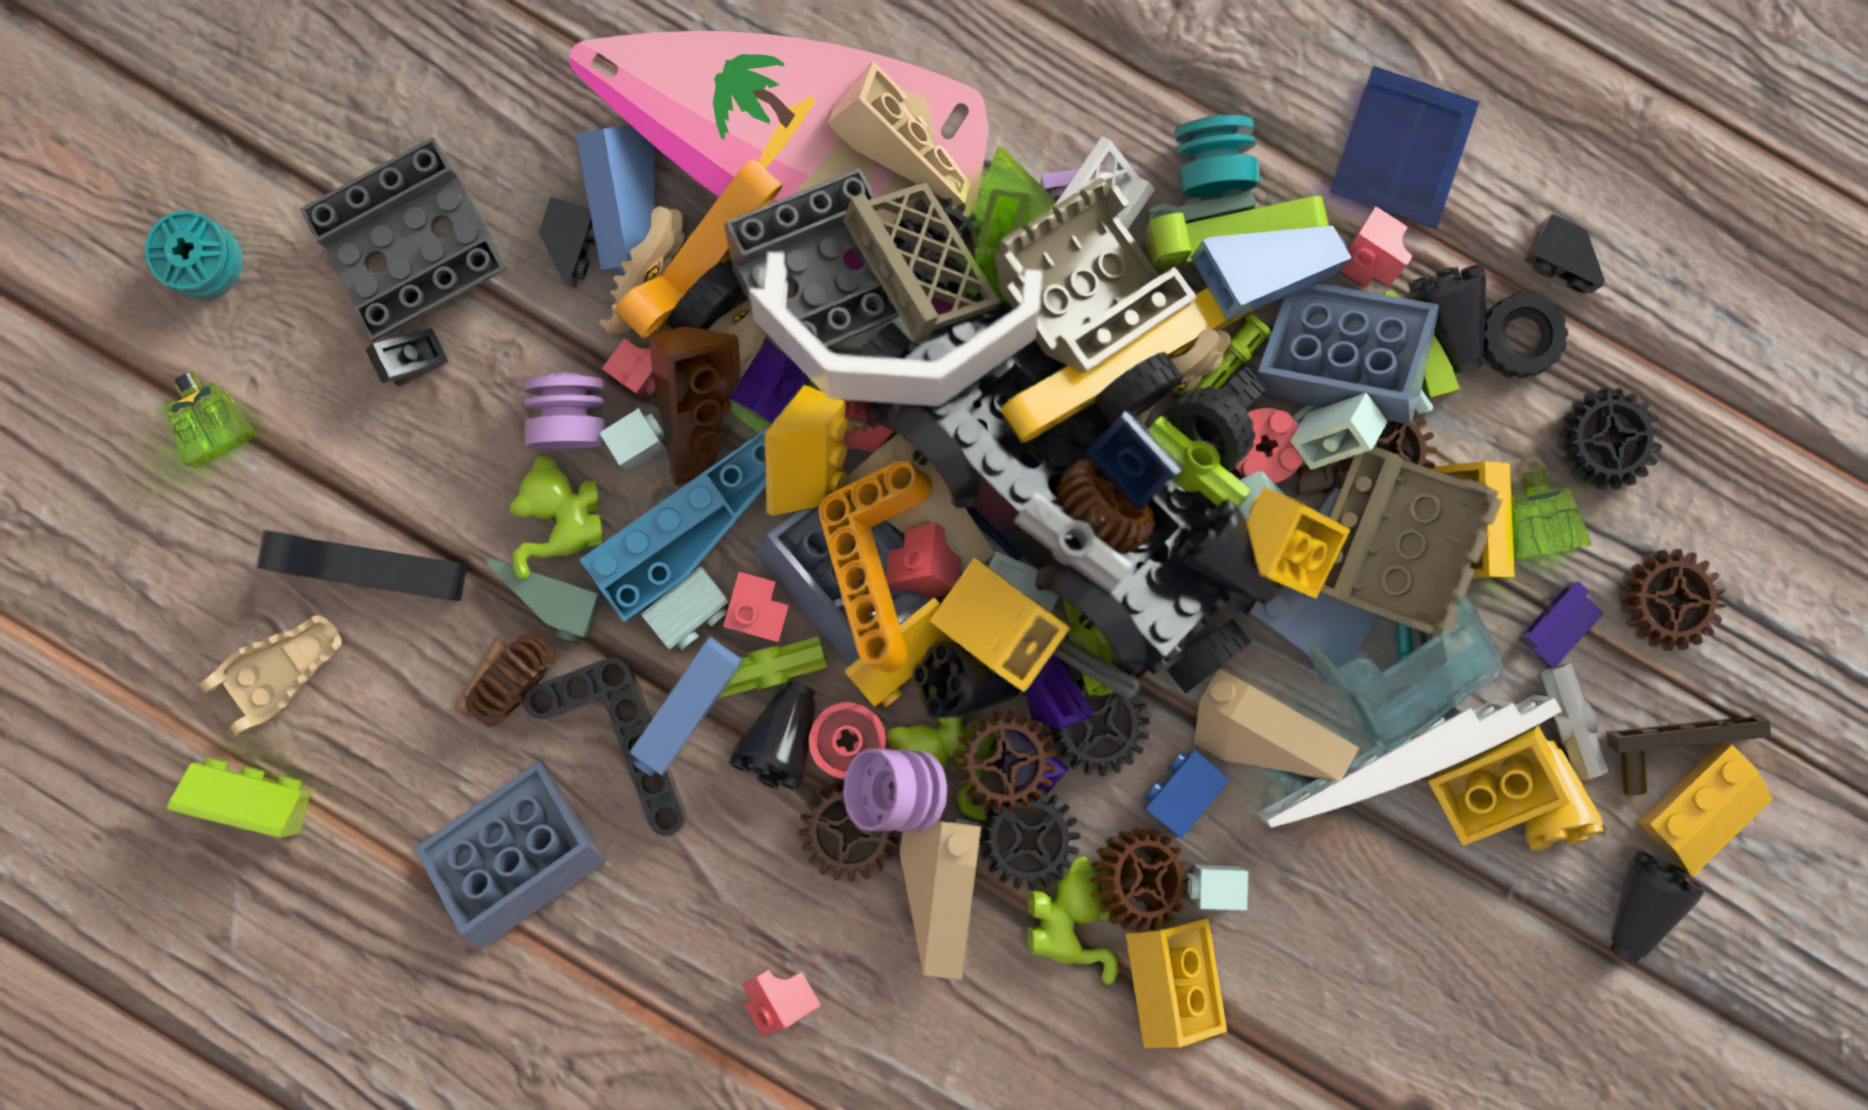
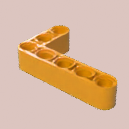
M755 159L747 162L735 175L662 275L633 288L619 302L615 313L642 338H646L668 327L667 319L671 311L687 290L714 265L720 262L726 264L729 260L730 252L724 223L771 204L781 191L783 184Z
M903 460L893 462L830 493L822 500L819 506V518L858 655L866 664L888 673L896 672L902 668L907 658V649L871 527L922 503L929 497L932 490V480L929 475ZM911 478V482L905 487L906 482ZM878 494L876 501L873 503L874 497ZM845 510V514H844L843 517L840 519L841 514H842L843 511ZM855 544L854 549L850 552L851 547ZM865 577V581H864L863 585H862L861 587H859V586H860V582H861L862 579ZM875 611L873 620L869 622L870 616ZM886 646L884 654L879 657L881 649Z

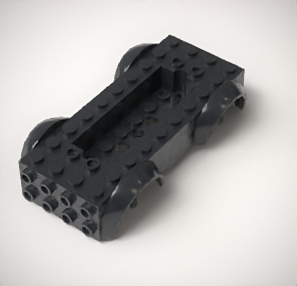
M968 292L963 297L976 303L984 300L980 292L975 296ZM1000 301L997 309L933 330L928 339L919 342L914 341L905 350V356L901 360L939 361L1014 312V309L1009 302ZM1035 339L941 406L868 401L865 409L868 411L867 424L873 430L879 425L889 427L918 450L913 453L914 459L917 461L924 455L918 463L924 466L929 461L934 466L950 491L951 503L956 508L973 506L1038 570L1035 586L1040 591H1051L1059 595L1083 613L1078 618L1079 623L1083 624L1089 619L1083 627L1090 630L1095 625L1116 653L1119 661L1116 668L1126 674L1139 679L1148 670L1153 675L1157 673L1166 663H1169L1184 648L1183 644L1190 637L1193 638L1208 623L1207 619L1221 609L1231 598L1230 594L1233 590L1186 566L1173 553L1176 543L1188 535L1194 527L1191 524L1193 516L1205 506L1211 510L1217 506L1200 491L1190 492L1182 489L1176 484L1174 479L1149 501L1148 507L1154 513L1152 518L1154 519L1155 526L1152 528L1153 532L1148 536V540L1127 555L1119 553L1121 557L1132 565L1111 593H1108L1074 566L1059 562L1054 557L1051 549L1014 523L1035 493L1064 513L1062 510L1063 504L1059 502L1058 495L1053 494L1048 488V480L1060 482L1064 477V473L1071 465H1075L1085 457L1090 458L1086 452L1112 426L1095 402L1024 443L1021 442L1000 409L1015 396L1068 367V365L1047 356ZM1026 449L1037 452L1036 456L1041 460L1040 466L1034 469L1026 467L1021 461V452ZM1071 535L1064 537L1065 544L1070 550H1081V543L1076 537Z

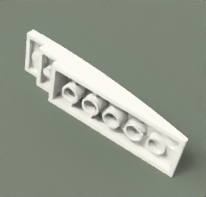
M1533 694L1515 705L1511 702L1493 699L1474 710L1470 707L1455 704L1456 709L1438 712L1354 758L1340 782L1318 778L1256 812V815L1260 821L1269 827H1275L1373 797L1477 755L1562 711L1555 698Z

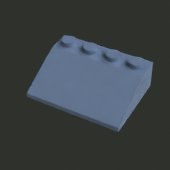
M1315 283L1285 296L1258 370L1259 378L1268 386L1262 393V396L1323 408L1367 392L1386 420L1411 424L1421 393L1439 312V304Z
M819 507L797 511L767 534L753 553L851 666L860 656L858 655L819 518ZM844 510L843 513L841 514L840 519H841V518L843 517V515L845 514V510ZM883 521L871 527L886 577L888 551L904 547V541L886 521ZM855 544L851 547L850 552L854 549ZM864 577V578L862 579V581L860 582V586H859V587H861V586L863 585V583H864V581H865V577ZM889 588L899 625L932 599H927L913 591H894ZM875 611L870 616L869 622L873 620Z
M1337 487L1330 490L1315 511L1330 518L1341 490ZM1284 584L1281 591L1270 602L1261 604L1258 600L1252 601L1244 612L1247 617L1336 679L1339 678L1381 617L1320 592L1317 599Z
M540 761L533 764L414 848L459 934L480 950L606 862L589 830Z

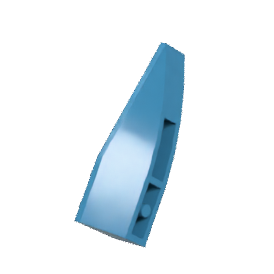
M768 427L580 559V562L623 622L685 580L766 487L765 432L768 430Z

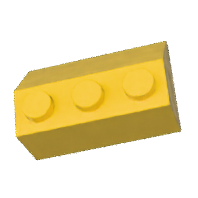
M804 385L765 432L766 513L775 516L819 507L827 495L844 487L847 479V473L844 472V460L847 455L844 436L848 426V420L845 418L844 400L829 399L823 392Z
M1482 461L1435 466L1432 470L1464 481L1470 479L1499 491L1497 497L1503 501L1493 526L1485 525L1484 531L1490 534L1478 563L1471 561L1469 568L1475 570L1472 579L1515 577L1510 463Z
M1265 486L1260 495L1253 500L1250 507V515L1246 521L1260 574L1317 599L1351 529Z
M935 597L900 625L907 649V658L902 668L896 672L888 673L866 664L859 658L844 671L874 707L882 703L886 708L903 694L899 687L910 678L913 681L914 668L917 664L922 663V659L929 648L939 641L956 642L929 621L940 606ZM886 646L881 649L879 657L884 654Z
M1539 725L1466 760L1430 774L1428 777V782L1462 846L1570 803V798L1556 759Z
M1717 744L1637 823L1681 869L1690 874L1689 877L1693 878L1773 800V797L1760 773L1732 744Z
M1209 918L1163 924V927L1160 929H1149L1147 932L1132 931L1125 933L1144 1048H1180L1227 1032Z

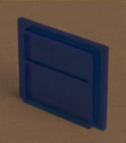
M1373 66L1356 110L1329 193L1372 208L1378 207L1389 214L1436 229L1479 101Z

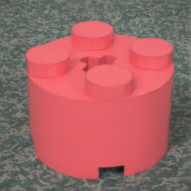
M1260 408L1247 413L1249 418H1252L1254 424V446L1249 454L1230 472L1240 480L1257 471H1261L1277 485L1290 477L1302 463L1303 458L1290 442L1299 425L1285 411L1273 408ZM1261 439H1263L1265 444H1270L1272 450L1268 452V457H1266L1264 452H1257L1256 446L1261 443Z
M854 702L837 703L823 710L814 721L809 735V748L815 763L827 774L840 779H845L850 762L859 752L869 748L886 749L887 744L886 730L879 716L867 706ZM848 729L851 735H858L859 741L854 743L853 751H848L846 746H839L838 739L843 737L842 731Z

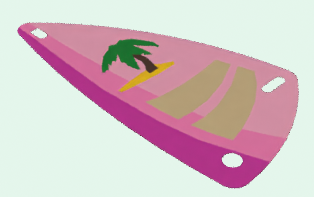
M677 31L621 35L582 41L576 44L570 52L569 63L576 75L651 144L717 197H720L739 170L747 162L755 159L783 184L781 191L772 203L859 168L865 176L875 198L918 185L855 151L845 141L838 139L827 124L834 105L863 70L874 61L906 95L907 98L902 103L916 120L921 116L928 127L925 129L933 145L943 146L968 179L970 187L964 203L966 209L963 215L967 217L971 213H976L989 130L985 103L980 93L974 88L938 73L871 52L836 44L778 35L729 31ZM597 53L616 64L618 72L614 77H607L590 66ZM959 103L965 104L969 110L968 115L952 139L943 138L941 128L954 107ZM934 194L938 198L940 205H942L944 198ZM918 197L908 200L906 206L914 209V203L922 198ZM952 204V209L955 210L957 205ZM885 209L875 211L879 219L892 224L898 215ZM910 242L911 253L913 255L916 244ZM920 246V249H919V252H918L917 257H918V256L920 255V253H921V246ZM932 251L930 254L927 255L926 258L928 259L932 255H937L939 253ZM845 254L843 256L844 264L849 269H861L862 264L857 256L854 254ZM934 297L931 299V304L938 316L952 310V304Z

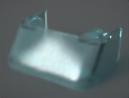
M1466 595L1464 599L1456 598L1454 604L1459 606L1460 609L1450 633L1443 631L1441 638L1433 637L1383 673L1373 662L1367 659L1351 660L1338 669L1316 643L1309 646L1315 674L1376 745L1382 748H1395L1493 681L1500 674L1502 669L1500 652L1474 605Z

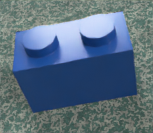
M1192 749L1187 754L1181 751L1168 766L1172 773L1163 783L1157 780L1143 797L1147 800L1143 808L1181 839L1230 781L1227 776L1196 750Z

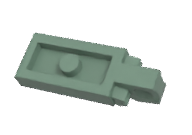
M1232 189L1221 193L1220 198L1205 200V197L1188 199L1183 202V206L1173 207L1165 202L1149 208L1148 217L1150 221L1167 214L1183 213L1185 223L1187 224L1252 210L1255 206L1253 190L1242 193V189Z

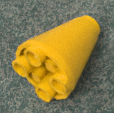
M1556 741L1547 742L1556 759L1570 798V803L1525 821L1526 842L1529 843L1531 851L1550 848L1553 846L1552 842L1564 840L1566 845L1579 844L1588 841V836L1604 832L1600 814L1563 750L1558 749Z

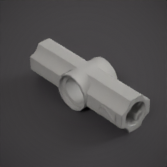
M1037 493L1034 494L1014 521V523L1051 549L1054 557L1059 562L1074 566L1108 593H1111L1132 565L1097 539L1087 524L1073 521ZM1067 535L1076 537L1081 543V550H1070L1065 544L1064 537Z
M1567 663L1538 673L1545 696L1555 698L1562 711L1548 720L1556 741L1560 745L1562 744L1564 753L1579 780H1590L1607 773L1608 769L1595 734L1598 732L1597 720L1590 704L1583 699L1572 664Z

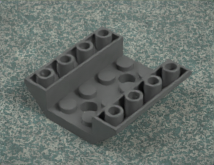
M434 137L300 208L316 241L325 247L356 305L353 309L371 342L506 270L490 233L460 178ZM442 218L450 219L453 223L451 233L446 237H437L434 234L435 223ZM375 254H383L387 260L386 267L379 273H371L368 269V261Z
M860 168L724 223L733 271L750 305L748 289H758L760 266L767 267L768 252L784 253V266H786L787 272L786 282L791 283L796 291L794 297L787 298L786 310L824 348H828L900 317L843 223V218L851 198L865 194L868 200L875 198ZM845 254L857 256L862 264L861 269H849L844 264L843 256ZM764 331V333H765L767 339H768L773 345H775L781 352H783L788 358H790V357L776 344V342Z

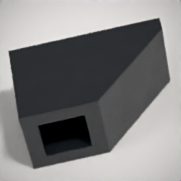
M551 197L539 234L562 280L568 286L575 288L578 279L584 280L587 274L590 260L586 258L589 246L590 244H596L590 209Z
M1554 214L1543 220L1524 261L1533 265L1532 270L1542 276L1552 278L1555 275L1567 281L1566 286L1576 292L1587 294V292L1593 293L1601 288L1605 278L1587 230Z

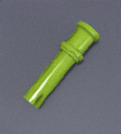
M1249 313L1245 317L1246 323L1231 338L1230 344L1223 354V361L1220 366L1213 372L1203 375L1200 382L1192 390L1186 391L1177 402L1179 403L1186 395L1199 387L1206 388L1209 386L1219 390L1241 364L1246 365L1253 360L1251 355L1266 339H1270L1272 331L1260 319Z

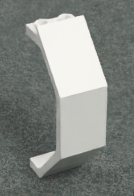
M768 252L767 267L760 266L758 289H748L755 322L829 399L941 406L1036 338L1042 271H1025L1022 304L1017 310L943 359L935 362L839 356L830 353L786 310L788 282H786L787 272L786 266H784V253Z

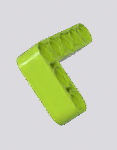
M1312 196L1187 224L1185 223L1183 213L1163 215L1149 221L1143 239L1149 261L1158 273H1162L1174 266L1177 269L1195 266L1190 256L1200 243L1209 237L1329 226L1322 196Z

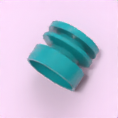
M1215 115L1190 121L1176 127L1174 130L1175 140L1178 143H1182L1176 149L1177 155L1180 158L1194 160L1179 168L1180 188L1183 196L1192 198L1219 197L1221 193L1228 190L1242 189V192H1246L1261 184L1258 159L1255 156L1241 154L1254 148L1256 145V139L1249 135L1255 130L1254 120L1251 117Z
M190 210L172 212L159 219L149 231L145 243L146 263L153 276L171 289L197 300L215 299L228 292L238 281L243 267L242 250L236 238L204 214ZM188 246H192L194 249L189 251ZM189 253V258L186 259L183 255Z

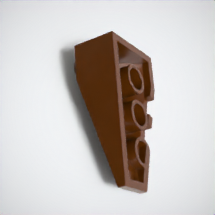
M688 326L649 335L652 372L672 478L676 486L689 483L715 464L722 439L719 432L724 414H729L732 404L729 401V396L733 383L738 382L740 375L739 338L736 335Z

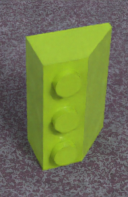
M205 757L204 762L190 763L167 807V810L282 838L301 833L312 789L300 787L302 782L300 779L279 775L278 781L264 778L265 771L242 766L240 772L228 769L227 761Z

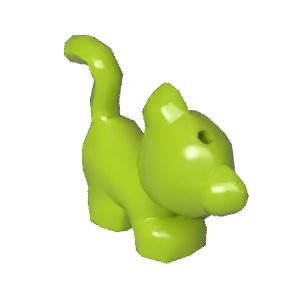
M548 455L536 457L532 470L527 473L520 485L519 494L510 503L509 511L516 516L523 518L533 516L540 520H550L554 517L556 519L548 543H522L512 553V570L516 577L521 580L528 578L530 575V569L526 560L530 556L540 558L569 556L585 548L602 544L600 514L589 515V512L598 510L596 481H585L579 486L578 494L573 493L569 477L558 469L557 463Z
M962 715L955 718H936V721L941 724L939 728H933L923 723L911 727H894L887 732L886 741L896 751L919 750L929 752L938 759L942 769H944L949 757H953L958 763H964V758L953 756V750L960 749L965 751L967 745L959 742L957 737L961 734L970 739L973 733L966 726L961 725ZM974 719L970 720L978 729L983 726ZM994 732L987 735L979 743L974 759H980V757L987 756L992 752ZM975 771L977 778L982 784L987 771ZM972 784L962 787L955 797L959 813L970 820L984 821L988 818L984 814L987 808L983 809L972 804L971 800L966 797V793L972 787Z
M1081 856L1072 861V866L1068 868L1063 878L1058 881L1054 900L1051 901V898L1042 891H1029L1028 912L1033 914L1034 917L1040 918V926L1033 925L1027 927L1026 948L1032 951V955L1048 957L1052 961L1063 965H1089L1100 961L1104 964L1101 980L1104 984L1110 985L1115 982L1119 973L1118 957L1107 947L1091 950L1082 949L1074 933L1073 926L1075 923L1090 924L1095 920L1105 921L1109 918V913H1102L1098 910L1103 900L1095 899L1091 896L1098 890V885L1093 884L1089 879L1097 876V874L1093 872V867L1088 857Z

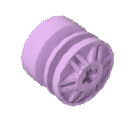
M551 373L542 377L524 380V392L541 395L524 400V407L541 411V416L524 421L525 446L534 449L555 450L604 446L605 441L601 437L600 432L605 429V420L587 415V410L604 406V399L602 397L587 395L603 391L604 380L597 377L583 376L578 373Z
M869 748L859 752L850 762L844 779L843 795L845 807L852 822L862 830L922 832L932 828L940 819L946 804L947 784L945 772L938 759L929 752Z

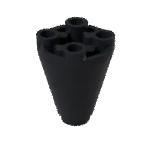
M1483 265L1466 267L1461 269V273L1457 266L1437 271L1436 279L1430 280V277H1423L1409 281L1408 286L1412 300L1439 304L1434 336L1441 344L1454 373L1466 372L1481 367V357L1484 356L1486 276Z
M1229 498L1223 500L1212 510L1207 506L1201 508L1191 520V524L1194 527L1188 535L1176 543L1173 553L1186 566L1252 601L1258 600L1261 604H1266L1274 599L1281 591L1283 584L1260 574L1246 523L1247 519L1241 509Z
M937 642L929 648L922 659V663L917 664L913 671V681L919 687L922 703L931 718L959 717L1007 702L1017 697L1021 691L956 642Z
M788 681L786 687L781 688L736 744L728 764L742 772L749 773L751 770L759 775L757 781L765 786L778 789L779 785H782L788 789L798 791L804 779L809 735L815 709V701L813 699L816 692L802 683Z
M1641 850L1636 851L1628 864L1611 934L1613 942L1610 946V950L1613 953L1634 964H1637L1641 957L1645 958L1694 908L1706 890L1700 884L1688 879L1690 874L1673 864H1668L1667 868L1657 865V859Z

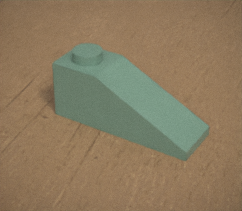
M489 558L487 566L546 625L557 628L555 636L577 642L578 636L589 638L603 595L531 571L528 578L521 580L516 577L512 570V565Z

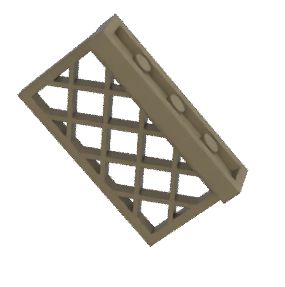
M927 182L869 200L865 194L851 198L843 218V223L915 342L928 339L933 330L998 308L1000 304L999 298ZM921 197L928 208L927 214L907 207V201ZM885 209L898 214L895 224L879 219L875 211ZM902 216L922 223L923 226L920 234L900 227L899 223ZM927 226L942 231L947 238L945 244L925 237L924 234ZM896 236L916 244L913 255L899 250L893 242L894 237ZM920 246L940 253L939 263L936 264L917 257ZM948 256L961 261L965 268L964 274L943 267L945 257ZM913 266L935 274L932 284L917 280L912 273ZM939 276L960 284L957 295L936 287ZM964 287L979 291L984 300L976 303L961 297ZM932 297L952 304V310L938 316L931 304Z

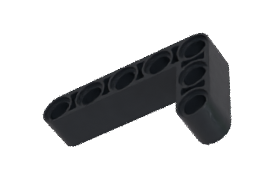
M263 530L257 568L461 602L467 564Z
M607 658L537 684L526 692L523 700L524 708L530 716L538 719L553 718L603 699L650 827L658 835L663 836L672 835L682 829L687 818L686 810L670 767L662 775L664 779L663 788L655 793L648 790L645 786L647 774L633 764L636 757L630 753L632 742L635 737L643 734L652 719L630 663L620 658ZM613 664H618L624 671L622 682L616 686L611 685L606 680V670ZM579 677L583 678L588 684V692L582 699H576L570 691L571 683ZM541 691L548 692L552 697V706L545 713L540 712L535 706V698ZM625 700H631L637 706V715L629 722L623 720L619 715V706ZM663 807L672 808L677 814V823L673 828H665L658 821L659 811Z

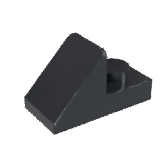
M432 328L376 342L366 349L382 384L394 381L396 386H401L448 362Z

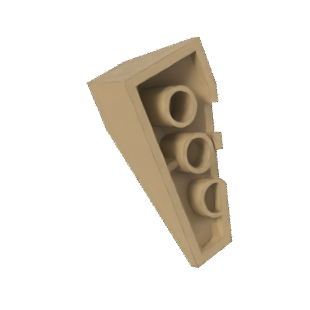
M872 61L834 105L827 124L838 139L845 141L855 151L916 184L927 182L934 194L945 200L951 198L953 204L957 206L964 204L970 182L946 149L940 145H933L925 129L928 127L921 116L916 120L902 103L907 98L906 95Z
M897 434L847 476L846 484L849 485L896 461L903 460L911 463L931 478V494L922 503L885 521L897 528L896 530L905 535V530L935 522L945 528V538L949 548L961 557V574H963L974 557L984 563L995 554V551L966 508H956L951 503L950 491L934 466L929 461L924 466L920 465L918 462L924 455L916 461L913 453L918 449L907 439ZM911 478L906 482L905 487L909 485ZM878 494L874 497L873 503L876 501Z
M1220 668L1199 701L1194 744L1226 763L1237 765L1240 763L1258 766L1261 769H1276L1293 772L1297 775L1340 782L1360 749L1353 743Z
M938 820L932 828L922 832H902L900 859L922 971L925 976L962 980L981 831L980 825Z

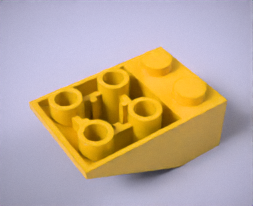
M975 557L929 620L1023 692L1026 691L1070 629L1068 623Z

